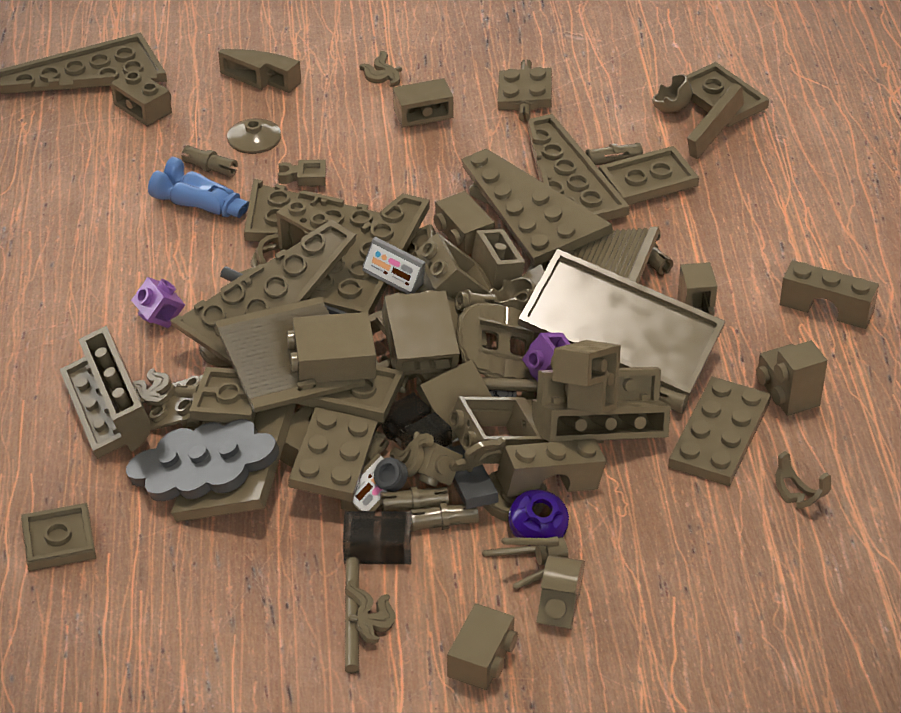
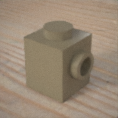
M434 443L432 447H425L423 449L424 461L417 471L420 474L418 480L437 487L438 482L451 486L457 471H451L449 467L450 460L453 458L455 460L462 459L463 455L437 443Z

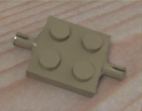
M525 59L522 60L521 69L519 70L508 69L499 71L498 110L519 111V119L521 121H524V115L526 121L530 119V110L552 107V68L535 67L531 69L532 62L528 59L527 65L525 64Z
M206 367L202 378L197 384H177V387H175V396L177 398H193L189 409L191 420L225 423L239 419H247L253 423L257 412L254 413L235 369Z

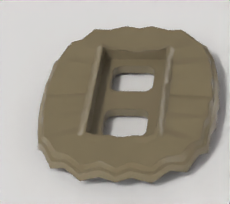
M472 304L464 308L461 315L457 318L456 336L462 363L472 359L478 372L487 378L535 379L522 360L524 356L514 355L510 352V338L522 340L525 343L526 354L530 344L539 334L518 325L522 310L500 304ZM482 332L496 335V350L487 349L482 346Z

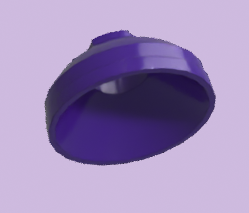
M536 489L523 492L512 503L508 513L509 527L515 537L550 538L557 536L558 538H563L568 528L569 514L564 502L555 494L546 490ZM537 503L546 504L550 508L551 514L547 517H539L533 512L532 506Z

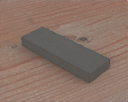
M462 445L448 447V449L463 455L462 459L465 458L466 451ZM483 465L474 467L472 472L467 470L456 472L452 482L466 509L499 502L498 492Z

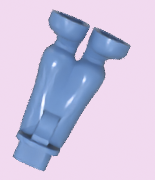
M171 157L167 161L164 173L158 170L155 171L148 184V193L153 198L170 200L172 203L180 206L197 207L213 214H221L222 217L232 215L240 218L248 210L249 202L241 199L239 193H235L228 187L214 182L197 172L191 171L184 175V163L176 157Z

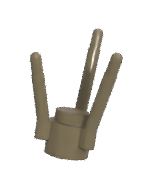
M557 536L550 538H503L501 542L506 545L530 546L498 548L482 552L484 557L535 553L539 565H545L549 555L569 558L564 538H558ZM544 569L514 583L513 588L517 590L541 579Z

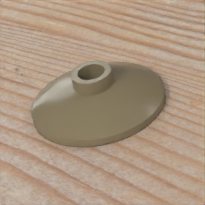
M246 119L236 123L229 129L227 140L229 145L239 152L257 154L269 151L277 146L281 140V130L277 124L266 119Z

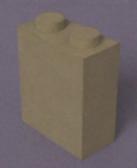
M426 290L421 293H395L384 296L382 318L393 369L404 371V375L440 372L457 367L460 352L446 290Z
M369 312L293 317V330L287 331L288 349H294L295 351L290 353L291 371L298 373L299 382L309 379H315L316 383L376 378V351Z

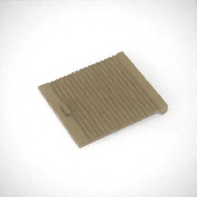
M659 226L650 227L649 229L644 227L643 230L641 228H638V230L635 228L630 230L628 228L621 231L616 229V231L613 230V233L567 253L639 283L654 244L661 238ZM551 260L540 264L544 270H546ZM531 262L527 272H529L537 266H534Z
M322 297L215 321L217 337L220 336L254 413L365 386L364 379L316 383L315 379H309L299 382L298 373L291 371L290 353L295 351L294 349H288L287 331L293 330V317L331 315Z

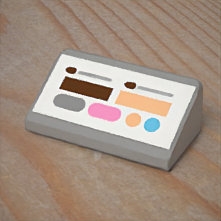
M374 237L363 264V271L406 294L415 293L424 283L426 262Z

